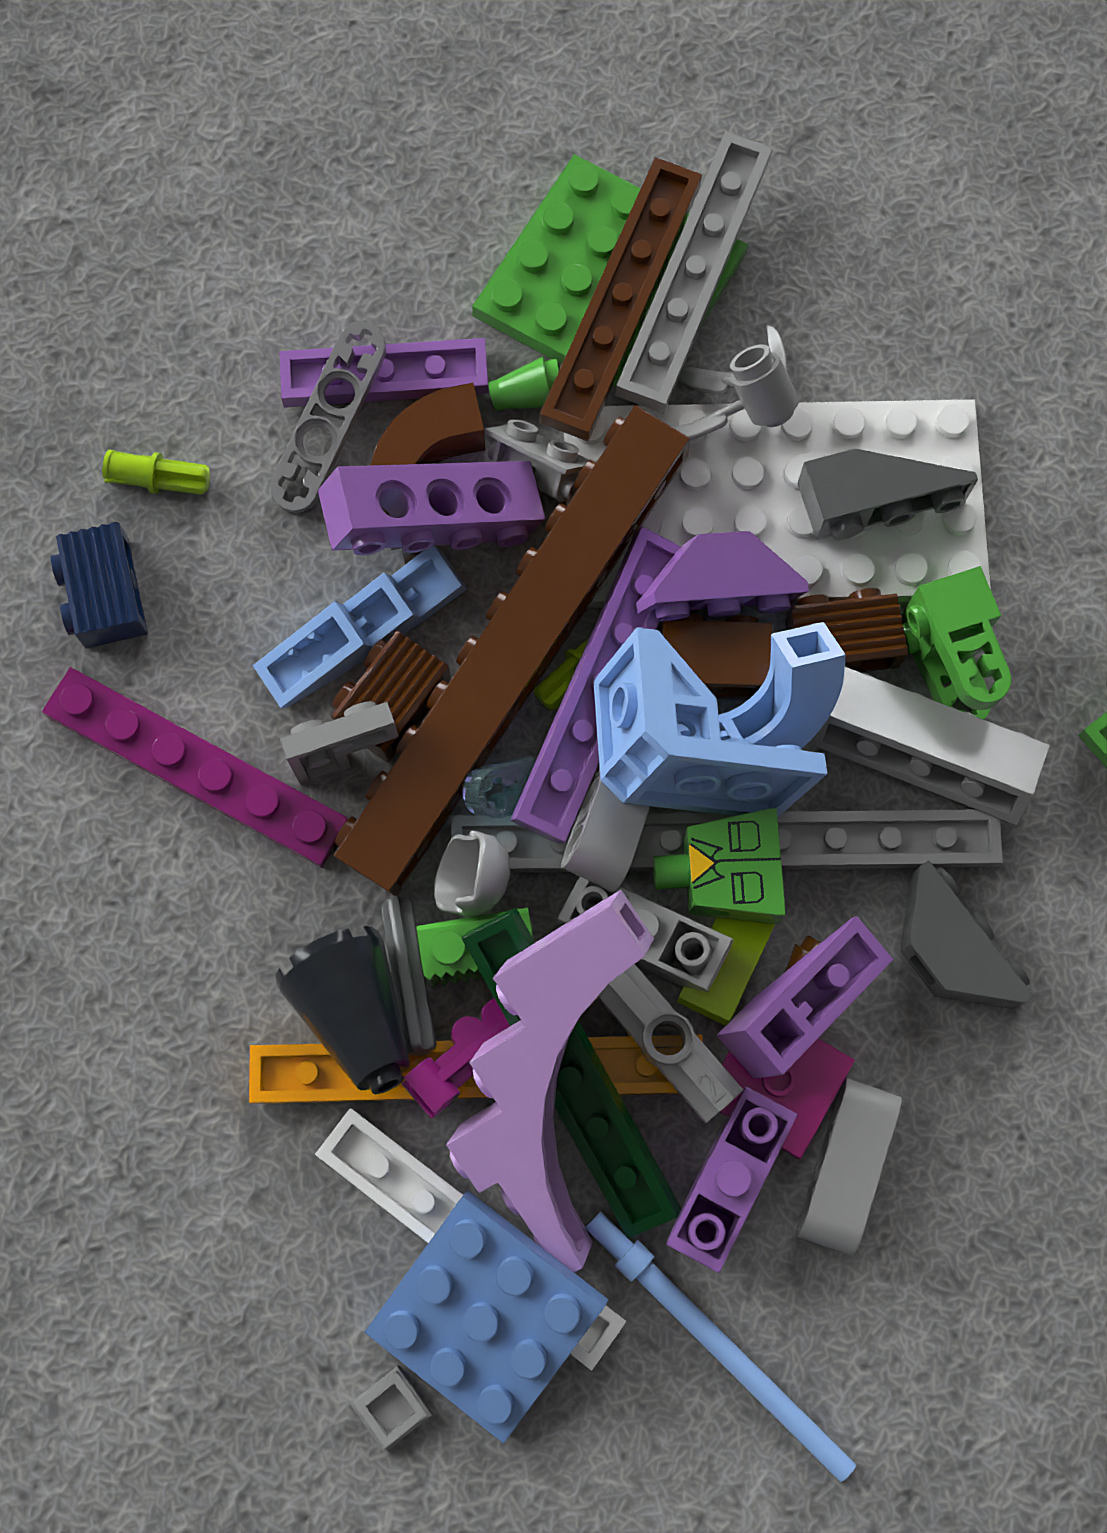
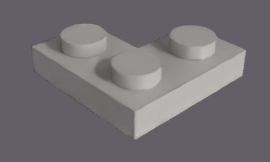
M368 701L348 708L344 711V717L324 724L322 720L303 722L291 729V735L280 738V742L291 769L300 785L352 768L348 754L399 736L388 703L376 705L375 702Z

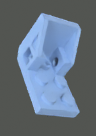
M637 627L594 679L600 780L622 803L734 816L777 808V817H779L827 775L825 753L802 751L796 745H780L776 747L754 745L742 738H730L722 741L716 697L658 630ZM677 724L685 725L690 730L691 736L678 735Z

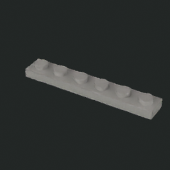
M725 131L617 383L615 396L663 414L665 413L768 166L773 148Z

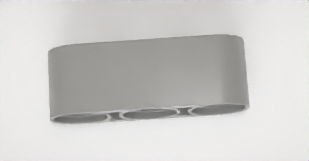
M599 764L580 806L561 861V867L614 892L621 885L631 866L650 806L622 803L600 780Z
M845 1078L837 1095L796 1231L798 1238L851 1257L854 1256L865 1230L898 1120L902 1101L900 1096Z

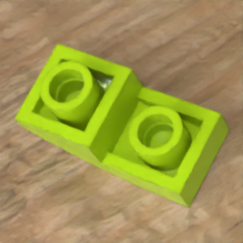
M716 918L711 929L732 938L734 943L709 992L683 987L677 1003L726 1026L733 1017L776 924Z

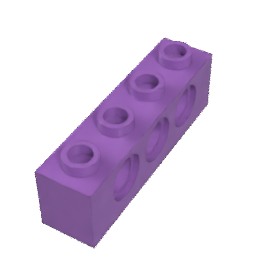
M531 461L339 466L318 489L332 551L353 550L356 555H370L384 548L403 547V551L413 553L424 551L433 545L451 544V548L454 550H464L485 542H497L500 547H512L529 539L528 535L545 520ZM382 508L385 509V510L390 514V516L387 515V514L382 510Z

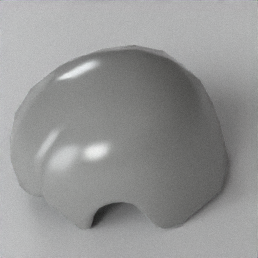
M472 830L470 831V836L457 834L450 840L439 864L434 890L436 904L440 910L468 917L479 916L490 911L505 894L511 876L508 852L495 836Z

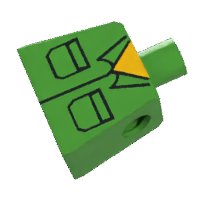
M777 808L760 810L688 827L684 835V854L653 856L655 890L687 888L689 914L779 924L786 913Z

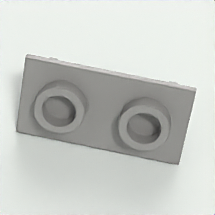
M510 420L507 425L485 428L484 434L496 439L488 451V457L492 462L531 461L532 469L536 467L534 477L538 490L559 501L572 500L578 491L574 487L579 472L589 461V459L578 454V447L561 440H549L538 434V428L535 425L521 420Z

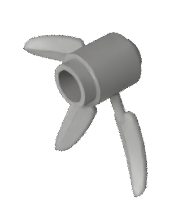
M766 325L762 333L761 344L751 346L733 358L730 363V369L733 373L689 366L683 367L678 382L697 391L718 395L726 393L729 386H733L740 400L700 419L676 427V430L690 437V440L723 428L728 422V416L743 409L746 410L752 423L758 426L777 427L787 422L793 416L800 398L787 373V359L783 341L774 327Z

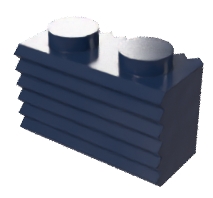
M111 522L109 525L91 526L88 530L80 529L78 532L70 531L68 534L56 536L59 554L51 555V566L58 586H66L69 603L61 604L60 611L67 634H75L85 649L147 635L148 629L130 542L120 523Z

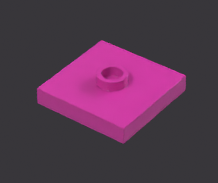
M818 1038L783 1075L752 1078L730 1051H728L722 1065L742 1089L747 1086L798 1114L781 1150L799 1160L804 1155L855 1060ZM741 1093L719 1113L728 1117Z

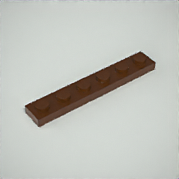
M656 157L654 158L540 412V424L589 442L701 186V173Z

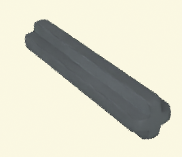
M392 896L381 905L392 981L408 1055L423 1056L434 1050L437 1043L427 983L423 975L414 904L410 897Z

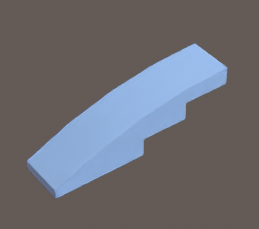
M433 545L431 548L422 551L392 576L385 572L344 604L334 601L252 666L280 708L286 709L365 661L371 648L380 639L388 642L396 631L405 635L468 588L440 548Z

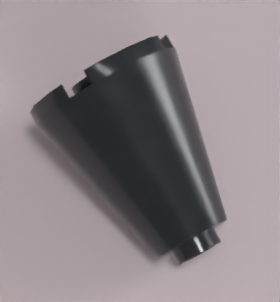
M363 926L367 934L366 936L353 937L349 928L338 930L316 939L296 951L289 957L293 968L286 975L279 968L276 973V983L282 995L358 1090L371 1089L373 1094L385 1093L404 1081L402 1073L410 1066V1060L384 941L379 931L369 926Z

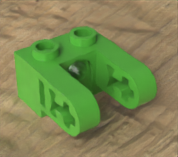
M981 566L919 585L901 616L908 655H913L917 668L931 693L933 701L952 707L959 698L962 703L973 709L970 712L971 714L984 720L989 714L990 709L997 705L1008 692L1011 685V673L992 629L1001 617V613ZM983 650L985 654H982L976 662L974 655ZM992 676L995 683L988 691L983 678ZM952 682V683H951L948 687H946V688L943 687V685H942V683Z

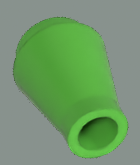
M542 356L499 379L488 381L495 411L543 408L560 370L558 359L545 361Z

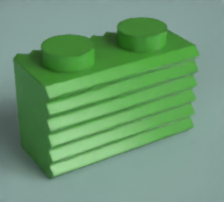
M528 908L517 909L533 937ZM508 911L416 926L423 975L427 984L435 988L438 982L445 987L449 981L455 985L460 979L467 983L471 977L478 981L482 975L465 946L462 937L468 931Z

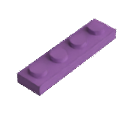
M485 338L386 344L385 360L365 402L420 399L441 389L472 382L476 395L489 394ZM372 345L352 346L355 355L350 367L346 366L343 361H340L337 368L349 370L362 381L366 373L358 372L357 365L364 353L373 356L376 350ZM333 348L279 351L281 399L284 408L307 405ZM343 380L331 383L325 393L326 402L329 405L351 403L355 396L354 387L349 382Z

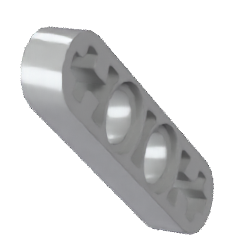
M352 322L340 333L272 476L270 484L271 495L275 502L288 512H305L311 509L318 501V489L330 476L385 360L387 349L384 336L379 328L370 322ZM366 334L371 336L370 342L376 352L373 356L366 353L361 356L357 370L360 373H366L361 381L349 370L337 368L340 361H343L346 366L350 367L355 352L349 343L352 339L361 341ZM343 380L349 382L354 387L355 396L349 406L338 409L326 402L325 393L331 383ZM316 427L325 428L332 435L331 448L327 453L320 456L310 455L303 447L305 434L310 429ZM295 455H298L309 465L322 467L317 476L309 469L307 470L303 479V485L309 492L305 498L296 496L293 502L286 501L288 493L282 488V484L285 480L294 482L301 470L299 464L292 463Z

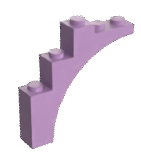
M622 890L614 893L508 959L493 977L497 984V995L502 1005L510 1014L518 1015L521 1020L485 1041L469 1062L473 1068L475 1082L481 1092L489 1098L493 1097L496 1102L460 1123L446 1144L450 1150L451 1161L457 1172L462 1177L470 1179L479 1193L498 1182L501 1186V1194L505 1204L513 1214L522 1217L533 1233L534 1242L573 1272L583 1268L593 1241L572 1205L558 1162L553 1120L557 1076L569 1036L582 1013L612 980L646 955L654 940Z

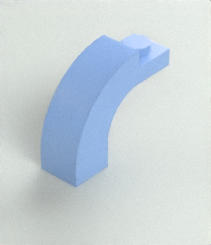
M824 622L771 634L770 667L762 686L744 704L729 712L718 715L722 741L730 738H742L754 745L770 747L796 745L802 749L820 731L839 699L844 680L846 656ZM677 725L678 735L691 736L690 730L685 725Z

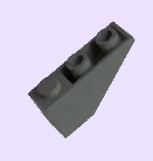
M855 448L805 461L797 484L816 540L833 536L834 540H844L858 535L864 530V527L883 522L884 526L892 527L911 520L919 512L934 509L935 513H946L955 510L966 502L978 481L976 472Z

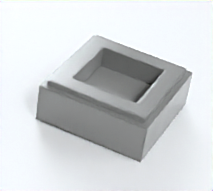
M399 1365L350 1403L384 1453L433 1414Z

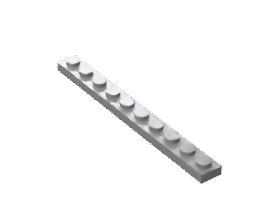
M977 809L783 812L778 817L782 870L919 868L928 860L934 868L999 867L1003 863L1000 818ZM707 812L648 813L628 871H653V856L684 854V835L688 827L733 817L734 815ZM451 815V839L457 834L470 836L469 834L472 830L495 836L508 852L510 873L569 872L561 867V861L574 823L566 842L558 844L510 821L512 815Z

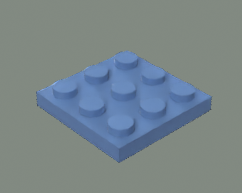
M468 1190L460 1198L364 1333L499 1441L504 1443L596 1320L609 1299Z

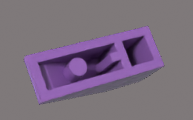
M857 916L853 917L756 995L717 1034V1037L752 1078L783 1075L891 963L893 958Z

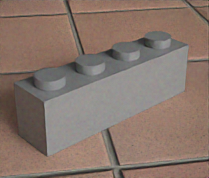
M845 667L843 686L836 706L828 720L811 741L813 746L1015 825L1018 824L1034 794L1050 745L1030 738L1026 734L1014 732L980 719L971 713L959 711L928 699L919 693L907 691L878 680L869 674L860 673Z

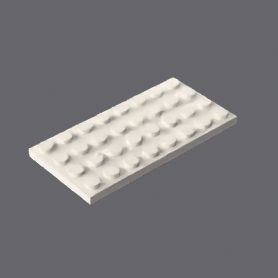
M975 400L804 402L798 404L793 416L787 422L777 427L753 424L746 410L743 409L728 416V422L723 428L689 441L687 459L642 525L679 546L684 545L698 534L752 532L807 580L809 592L790 601V604H797L796 602L799 599L816 594L827 595L829 601L849 599L851 593L866 588H878L881 591V595L897 593L898 602H910L919 585L981 566L990 587ZM730 404L667 405L664 414L642 405L636 406L671 427L676 428L707 416ZM634 405L604 406L589 442L564 433V441L578 447L579 455L597 462L607 447L603 444V441L610 426L619 416L626 419ZM855 448L976 472L978 481L966 502L955 510L946 513H935L934 509L919 512L911 520L892 527L884 526L883 522L864 527V530L858 535L844 540H834L833 536L816 540L797 484L805 461ZM566 499L565 504L568 506L570 500ZM628 548L588 608L603 607Z

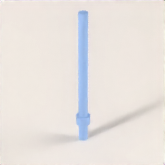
M601 1211L589 1222L585 1229L617 1260L614 1266L630 1282L636 1278L840 1482H843L853 1472L856 1464L652 1262L655 1256L639 1240L632 1243Z

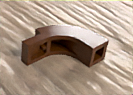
M473 382L435 391L405 408L394 418L382 434L374 450L370 466L438 464L451 457L486 450L484 427ZM382 508V510L390 516V514ZM403 547L391 548V551L402 549L405 565L422 552L409 553L403 551Z

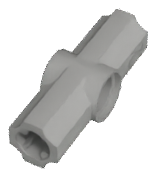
M635 964L612 980L597 996L599 1001L641 1048L645 1059L660 1070L705 1124L743 1091L742 1087L697 1037L689 1020L678 1014ZM660 1026L673 1027L682 1037L681 1051L675 1055L668 1056L659 1053L652 1044V1032Z

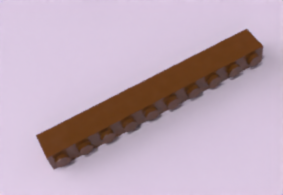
M634 405L626 419L620 416L615 419L603 441V444L607 446L597 462L589 460L584 465L574 484L578 491L568 506L560 503L556 507L545 527V531L549 534L539 549L531 547L521 559L515 573L519 576V579L509 594L502 591L492 602L486 614V619L490 622L479 639L473 635L467 640L456 659V663L460 667L450 682L447 683L442 680L430 695L426 704V708L430 712L420 727L417 728L412 725L401 738L396 748V753L400 757L390 772L381 771L369 786L365 798L370 802L358 819L354 816L350 817L340 829L335 839V844L339 848L333 856L393 896L398 895L630 545L635 531L642 527L687 459L690 437Z

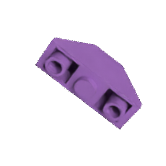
M750 531L698 534L679 547L638 600L636 607L637 614L656 613L658 621L683 619L690 616L689 610L707 609L709 617L730 616L740 613V607L755 605H758L759 613H775L790 609V601L809 592L806 579Z
M746 1086L715 1138L685 1198L666 1245L720 1273L798 1114Z

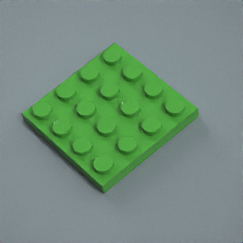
M574 154L472 305V316L551 359L557 358L558 362L562 364L641 188ZM689 213L681 229V232L677 238L674 248L670 254L667 264L663 270L660 280L656 286L653 296L649 302L646 312L642 318L639 328L635 334L632 344L628 350L625 360L617 375V378L613 385L614 387L617 386V383L620 379V376L632 351L634 343L637 339V336L640 332V329L643 325V322L646 318V315L649 311V308L652 304V301L655 297V294L667 269L669 261L672 257V254L675 250V247L678 243V240L690 215ZM739 239L735 242L702 324L747 253L748 244Z

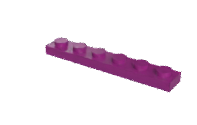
M69 667L41 711L54 722L323 868L336 846L335 839L340 829L348 820L346 816L72 667Z

